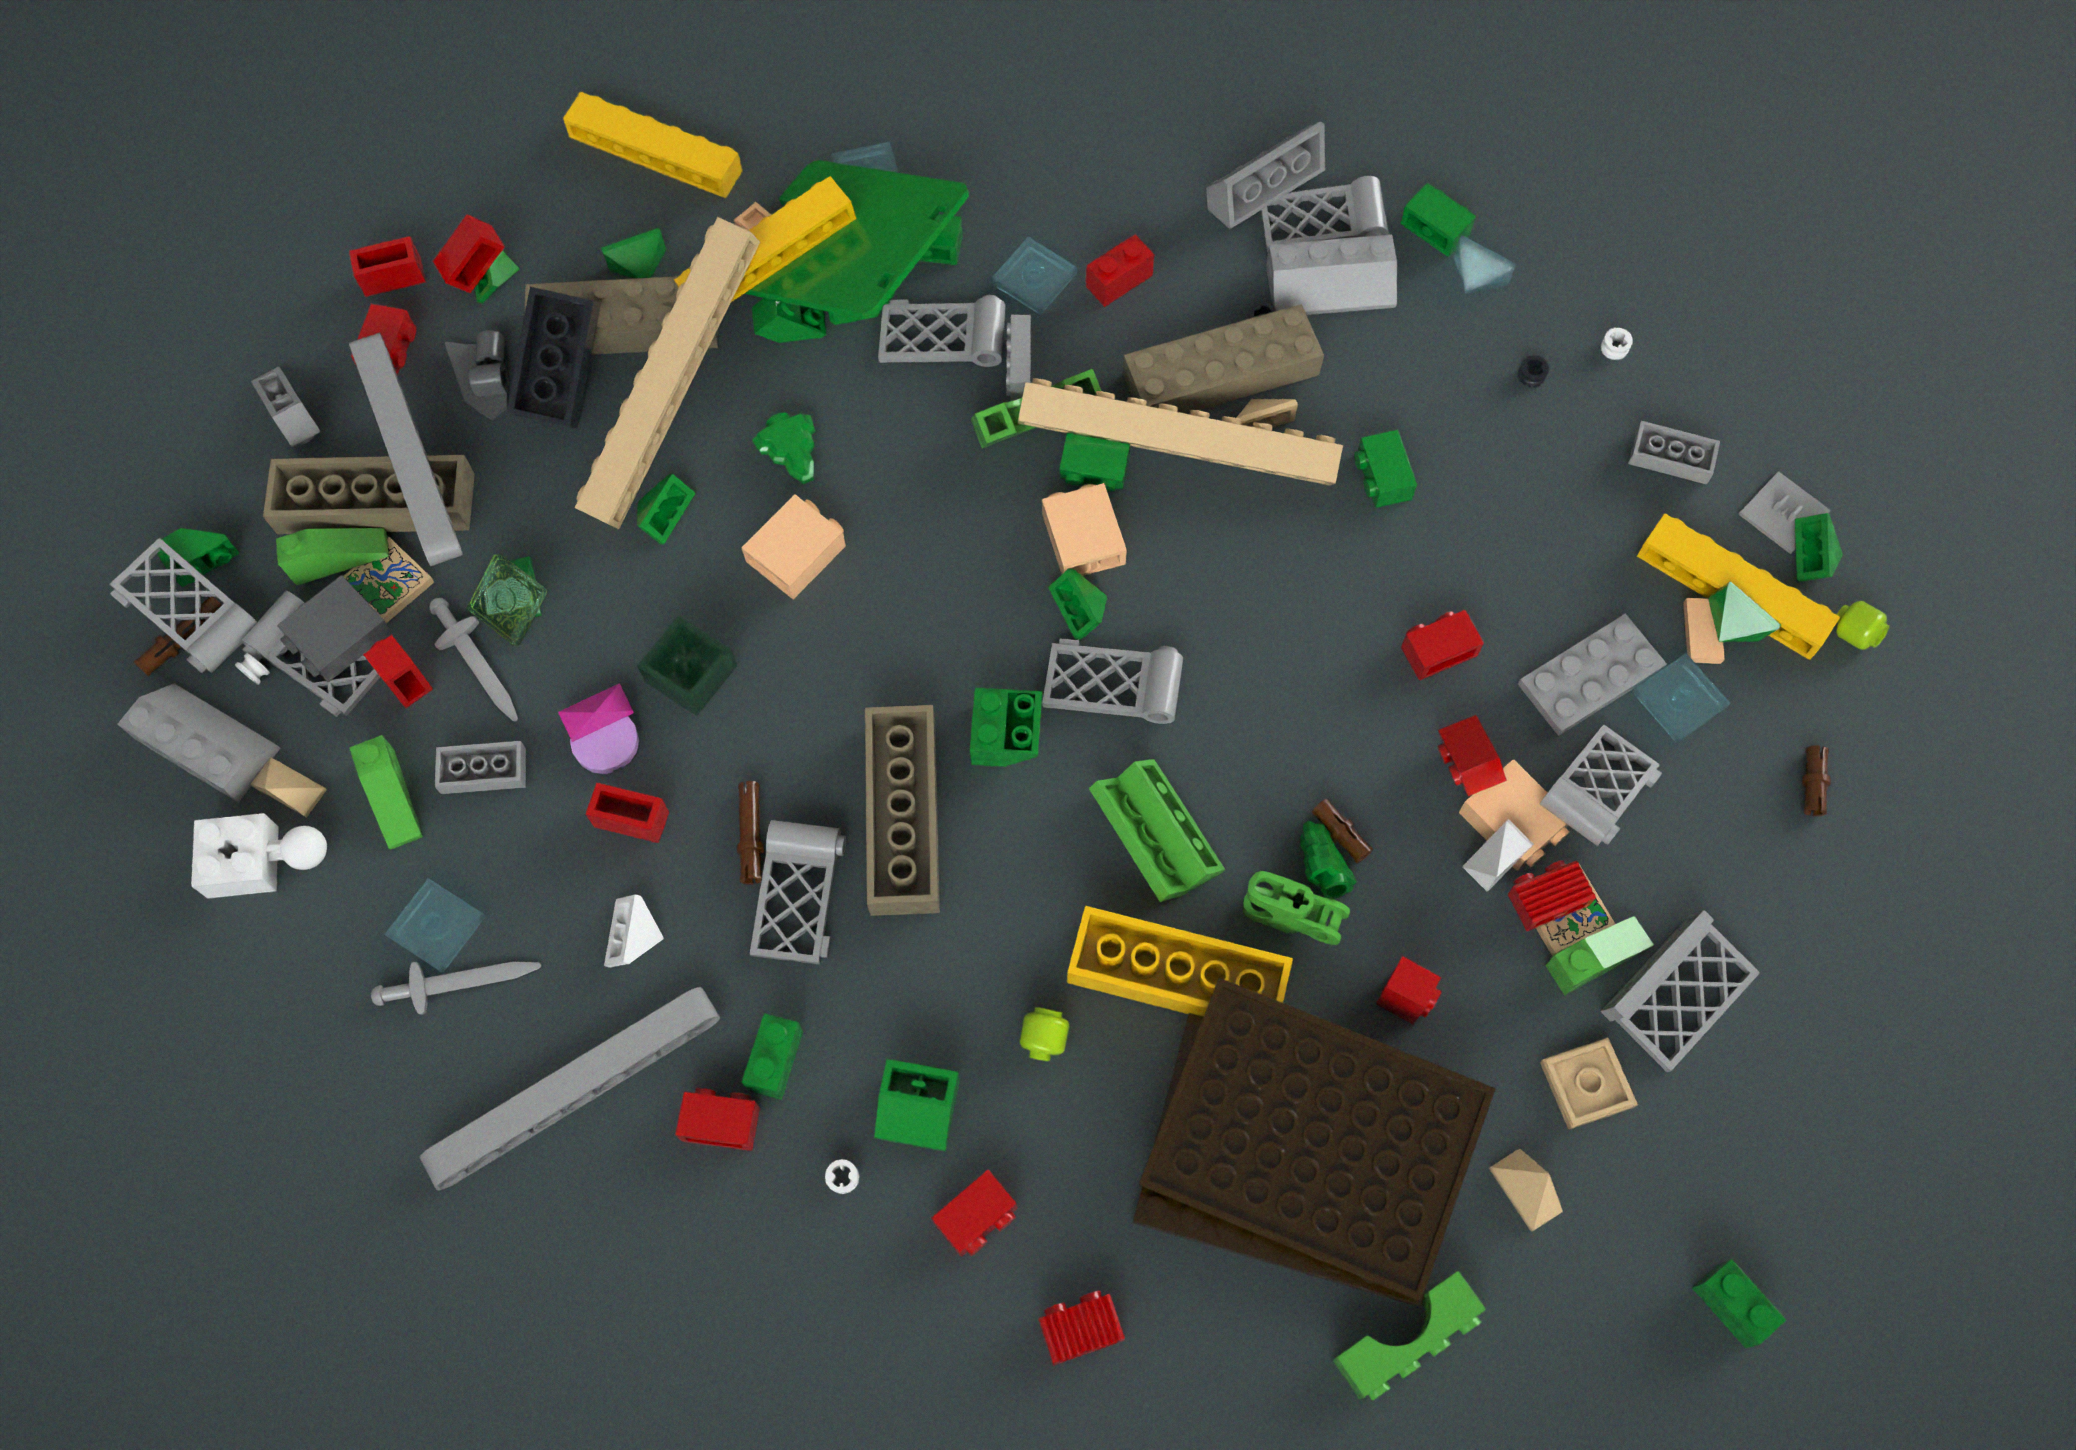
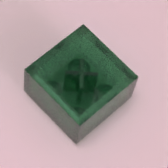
M678 615L637 667L645 683L698 716L737 667V663L730 648Z

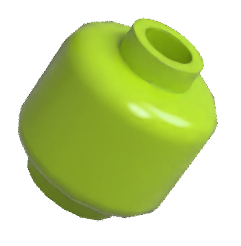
M1857 601L1850 607L1844 605L1837 613V616L1840 617L1837 622V636L1861 650H1866L1871 646L1876 648L1883 641L1890 627L1886 624V614L1864 601Z
M1035 1007L1034 1012L1025 1014L1019 1043L1024 1049L1030 1050V1058L1050 1061L1051 1055H1060L1064 1052L1069 1023L1066 1019L1062 1018L1063 1012Z

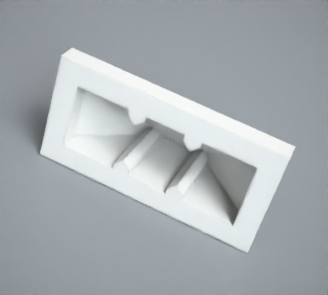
M1508 819L1462 867L1486 891H1489L1534 844Z
M635 894L616 899L604 966L611 968L629 964L664 939L641 896Z

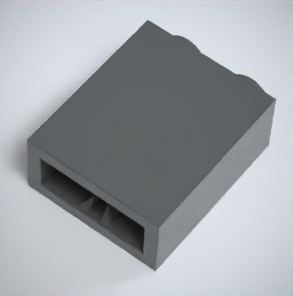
M342 575L277 625L284 634L280 640L293 655L299 651L306 658L301 663L312 676L316 677L320 674L327 682H330L364 653L369 651L374 643L384 639L391 633L384 619Z

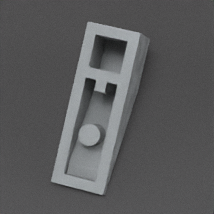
M279 366L251 381L271 417L292 447L311 441L317 433L321 432Z

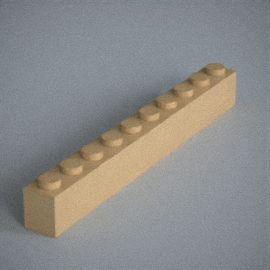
M717 217L714 225L708 228L705 234V243L700 253L695 255L691 262V272L686 282L680 285L676 294L677 300L672 310L663 319V329L658 339L651 344L648 350V359L643 369L639 370L635 376L634 388L629 398L623 401L619 411L620 416L615 426L606 435V445L601 455L594 460L591 466V475L586 485H583L578 492L576 509L620 529L760 244V241L750 231Z
M1033 378L1032 383L1025 382L1018 424L1130 444L1133 447L1329 486L1336 483L1343 445L1335 444V438L1316 435L1315 440L1303 437L1304 432L1299 430L1285 429L1284 433L1272 431L1273 426L1255 422L1253 427L1240 425L1241 419L1222 416L1220 421L1210 419V413L1191 410L1189 415L1177 412L1178 407L1169 404H1159V408L1146 406L1147 401L1143 399L1128 397L1127 402L1114 400L1115 394L1096 391L1094 396L1084 394L1083 388L1078 386L1064 385V389L1051 387L1052 382Z

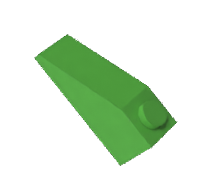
M384 528L305 529L276 538L278 565L296 586L389 557L387 532Z
M383 735L349 747L359 779L388 848L391 850L422 838L423 835L394 748Z
M1635 916L1558 952L1545 966L1565 996L1652 948L1654 944Z

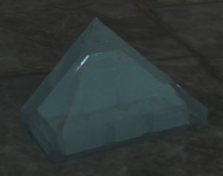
M1463 235L1459 239L1454 254V260L1465 293L1507 286L1516 266L1515 263Z

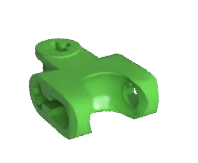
M1265 871L1256 872L1250 879L1242 906L1244 915L1255 922L1285 933L1294 934L1300 932L1317 941L1331 945H1338L1342 937L1338 930L1341 921L1348 918L1350 914V908L1345 904L1315 895L1304 884ZM1266 882L1273 887V890L1256 887V885ZM1251 902L1265 909V911L1258 912L1254 910ZM1328 917H1330L1331 919L1329 925L1327 926L1326 922Z

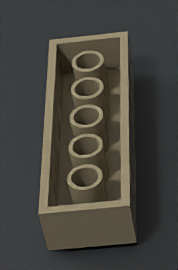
M678 276L526 284L525 310L530 286L601 303L591 355L648 352L651 344L658 339L663 329L662 322L665 315L672 310L677 300L678 287L674 279ZM718 329L709 348H718Z
M1302 304L1125 354L1123 377L1131 397L1146 400V406L1159 408V404H1169L1178 407L1177 412L1188 414L1191 410H1202L1319 376L1324 354Z
M465 455L427 456L454 531L470 530L475 473ZM389 456L271 459L263 517L276 534H292L305 529L384 528L386 532L416 531Z
M933 705L865 708L867 906L870 916L940 913L936 728Z

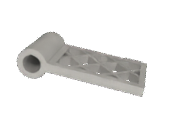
M1374 176L1359 177L1349 185L1284 193L1275 199V202L1268 205H1281L1286 208L1279 217L1268 212L1267 206L1261 209L1267 252L1271 244L1389 234L1380 181ZM1345 196V203L1339 210L1327 203L1332 197ZM1302 201H1311L1316 204L1309 214L1297 207ZM1321 209L1333 215L1326 224L1315 218V215ZM1291 213L1303 219L1296 228L1284 222ZM1340 219L1350 226V231L1337 232L1331 227ZM1308 223L1320 229L1315 236H1307L1301 231ZM1278 227L1290 234L1285 240L1272 241L1271 235Z
M994 295L983 296L975 303L909 304L908 300H890V304H885L882 311L878 353L879 362L973 361L975 364L983 367L999 365L1002 361L1006 305ZM925 314H934L938 319L927 328L918 321ZM955 314H967V320L959 327H956L949 321ZM890 315H904L907 320L895 328L890 323ZM914 324L921 333L912 341H909L902 333ZM945 324L952 332L940 341L932 333ZM928 337L936 346L928 352H921L916 346ZM959 337L965 343V351H951L947 346ZM896 338L905 344L898 352H887V346Z
M160 538L110 583L111 587L114 588L110 594L125 608L131 604L187 651L190 656L186 660L200 673H203L206 669L210 673L214 672L243 644L241 640L257 623L244 609L229 599ZM160 550H163L170 557V569L151 570V559ZM176 563H178L183 569H176ZM176 575L193 576L195 578V591L176 592ZM145 576V593H130L123 585L131 577ZM151 576H170V592H151ZM201 584L209 591H201ZM216 596L224 603L215 613H201V597ZM195 597V614H176V598ZM170 598L171 614L155 615L151 611V599ZM138 599H145V605H143ZM201 619H207V620L201 625ZM171 620V628L163 621ZM176 620H196V631L184 640L176 633Z
M286 590L241 640L246 645L242 650L250 654L257 661L261 659L269 661L323 699L320 706L337 717L340 713L347 716L377 682L380 676L375 669L369 675L357 676L356 661L367 660L364 655L350 665L351 677L332 679L330 682L312 683L309 680L308 670L302 663L285 664L281 661L280 658L288 649L280 640L284 634L277 625L305 604L297 596ZM301 654V662H302V661H303L304 659H306V658ZM302 669V675L295 670ZM352 684L353 694L344 704L335 699V686ZM322 688H328V693L322 690Z
M1061 638L1059 644L1052 643L1042 701L1043 707L1142 717L1147 721L1158 724L1172 723L1175 720L1183 656L1178 653L1177 649L1161 646L1158 650H1154L1151 653L1079 646V640ZM1058 655H1073L1078 663L1063 672L1057 665ZM1095 658H1105L1111 666L1096 676L1087 664ZM1128 661L1142 662L1141 671L1130 679L1120 668ZM1081 668H1084L1092 679L1077 689L1069 677ZM1116 671L1125 683L1110 692L1101 681ZM1056 672L1059 674L1057 678H1055ZM1063 681L1073 691L1065 699L1051 698L1053 688ZM1139 681V686L1137 688L1134 684ZM1097 684L1106 696L1097 703L1088 702L1082 694ZM1130 688L1137 696L1136 706H1123L1116 700V697Z
M1603 725L1564 774L1556 781L1540 802V805L1596 846L1601 841L1608 845L1620 830L1615 823L1645 784L1651 788L1662 773L1657 770L1660 764ZM1601 738L1614 746L1615 751H1605ZM1587 759H1598L1601 769H1590ZM1608 760L1619 761L1622 770H1612ZM1629 761L1638 763L1647 771H1633ZM1583 777L1587 788L1578 786L1569 778ZM1594 778L1605 779L1608 789L1597 788ZM1615 779L1626 780L1630 790L1619 789ZM1601 798H1612L1616 811L1614 812L1603 804Z
M771 820L767 832L766 857L750 956L819 965L821 958L828 957L830 936H824L834 869L838 856H844L846 848V836L841 835L840 828ZM773 862L788 864L794 871V874L780 885H777L771 877ZM794 865H801L804 867H802L800 870H797ZM813 867L826 868L824 881L812 890L802 875ZM799 878L809 893L792 905L782 890ZM771 882L775 888L769 892ZM823 890L820 901L816 894ZM779 893L789 908L772 919L766 911L767 901ZM813 897L820 906L819 915L809 923H806L796 909ZM794 912L803 924V927L789 938H786L776 924ZM766 916L769 923L763 927L764 917ZM817 924V930L815 935L811 928ZM774 927L784 942L773 950L759 949L761 936ZM808 931L815 940L813 955L797 953L791 943ZM788 946L793 953L781 950Z

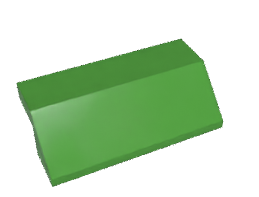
M1154 759L1136 761L1117 778L1098 780L1089 788L1160 902L1179 898L1225 871V868Z

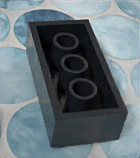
M530 286L506 414L568 428H577L601 303Z

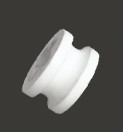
M1622 328L1610 329L1601 343L1602 353L1612 360L1623 359L1628 354L1633 343L1631 334ZM1615 340L1621 342L1618 347L1612 345Z
M246 653L244 655L245 660L241 663L237 662L235 666L254 683L259 685L261 683V676L268 675L270 672L254 657Z
M836 1160L826 1170V1183L836 1193H849L858 1184L859 1172L855 1165L848 1160ZM839 1167L842 1171H844L845 1167L851 1170L848 1175L851 1182L847 1186L841 1183L840 1187H837L833 1183L837 1178L834 1171Z

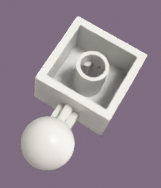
M264 813L194 820L191 886L206 898L277 891L278 861L284 860L289 866L300 870L314 868L322 862L326 855V839L316 828L298 826L289 830L282 840H278L279 826Z

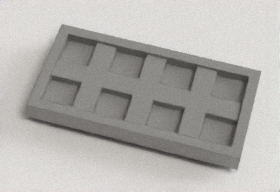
M1625 613L1521 678L1518 685L1556 734L1560 736L1664 670L1667 663Z

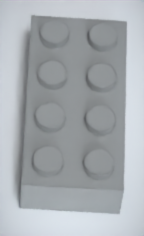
M1011 315V323H1007L1006 386L1007 396H1011V401L1023 398L1025 382L1031 383V315Z
M1641 421L1635 432L1628 464L1708 484L1713 476L1720 441Z
M521 741L436 747L435 788L440 794L526 788V748Z

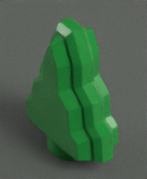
M785 412L771 416L765 424L766 428L758 432L756 437L752 439L761 455H768L774 464L784 465L789 475L802 484L814 480L815 464L810 453L815 446L812 439L815 427L811 416L799 414L790 417Z
M1305 822L1302 828L1303 833L1300 837V845L1305 855L1303 861L1306 867L1305 874L1307 880L1320 888L1325 898L1335 899L1350 893L1357 880L1353 872L1348 868L1342 854L1335 847L1323 823Z

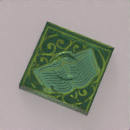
M494 554L466 609L513 646L520 645L549 590L502 554Z

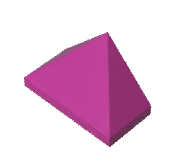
M619 683L558 713L571 741L574 742L634 712Z

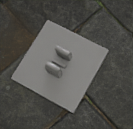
M1778 471L1741 510L1739 515L1791 554L1796 549L1795 519L1829 513L1831 510Z

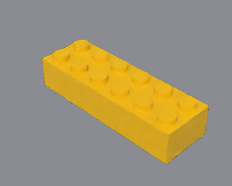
M1085 906L1067 972V983L1185 1014L1192 1013L1204 1017L1219 978L1283 1003L1293 958Z

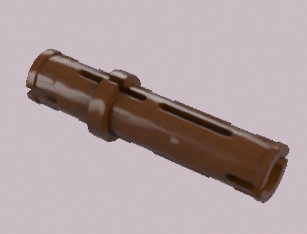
M208 597L201 604V613H215L222 605L214 597ZM201 619V625H202L207 619ZM181 620L176 625V633L186 640L196 631V624L186 633L182 634V631L195 620ZM167 634L163 637L161 635L157 636L154 639L156 643L137 660L133 661L148 677L170 657L175 658L179 655L177 651L182 647L174 642L155 658V654L173 640Z
M746 781L747 788L744 782L738 784L740 843L737 844L736 851L740 855V883L753 885V879H755L757 884L762 882L761 854L764 853V844H762L760 839V784L755 781Z

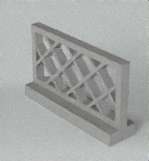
M1705 910L1689 915L1600 1011L1610 1022L1615 1020L1666 1072L1674 1069L1760 974L1711 924L1714 919ZM1706 935L1716 944L1717 957H1701L1700 942ZM1693 950V957L1688 956ZM1681 962H1694L1695 982L1679 981L1678 966ZM1702 962L1717 963L1719 982H1703ZM1726 963H1735L1745 973V976L1738 983L1727 982ZM1671 974V981H1665ZM1659 986H1671L1673 1006L1656 1005V989ZM1679 986L1695 987L1697 1007L1681 1006ZM1703 987H1719L1720 1003L1716 1007H1705ZM1648 999V1005H1643L1644 1002ZM1637 1010H1649L1650 1031L1639 1030L1629 1020ZM1657 1011H1673L1674 1031H1658ZM1681 1011L1697 1012L1698 1027L1694 1032L1682 1031ZM1705 1012H1711L1707 1017H1705ZM1659 1036H1675V1053L1669 1059L1659 1050ZM1683 1037H1688L1683 1043Z

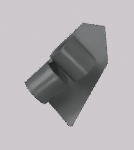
M482 331L476 336V344L446 341L444 344L464 402L493 421L507 410L509 376L504 364L505 337L496 331Z

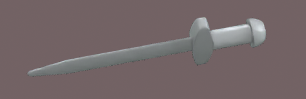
M433 599L430 602V611L433 615L438 616L446 628V631L435 642V647L443 650L455 645L494 704L512 721L516 722L518 716L509 694L469 637V634L479 624V620L475 616H471L457 622L448 609L449 603L445 599Z
M413 962L409 971V983L383 988L382 985L376 986L371 991V999L375 1005L384 1006L387 1001L411 997L417 1013L423 1015L426 1014L428 995L516 979L539 969L541 964L539 962H507L425 978L420 964Z

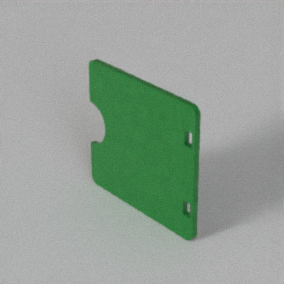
M821 160L813 161L805 166L779 197L781 205H785L790 200L798 198L810 190L814 184L822 182L831 176L850 199L856 219L744 294L862 319L871 318L882 309L968 199V188L966 184L961 182ZM940 212H943V215L940 217V219L938 221H935L934 219L938 216V214ZM887 279H892L885 289L881 288Z

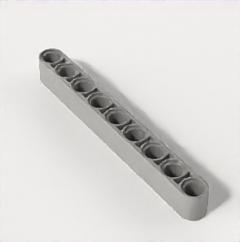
M380 332L350 342V349L429 565L434 566L462 556V549Z
M696 987L687 991L425 1150L420 1155V1160L436 1190H443L456 1184L714 1026L719 1021L720 1016L704 989Z

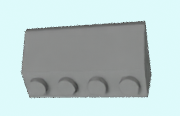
M1320 121L1297 131L1206 187L1208 210L1231 229L1275 202V199L1284 193L1291 192L1325 171L1324 124Z
M1392 234L1269 245L1266 270L1271 302L1276 311L1302 304L1306 315L1396 308L1397 259Z
M175 683L139 697L117 724L135 740L238 803L251 788V782L269 758H274L281 749L278 745Z

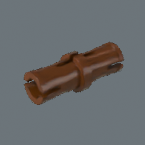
M1819 745L1806 748V774L1802 776V785L1805 786L1804 814L1811 815V810H1813L1814 817L1827 814V787L1831 785V777L1827 775L1829 749L1825 746L1822 747V752H1820Z
M1328 798L1321 801L1311 812L1331 833L1332 840L1334 842L1338 841L1354 859L1356 864L1363 861L1374 850L1353 828L1355 824L1351 819L1346 820Z

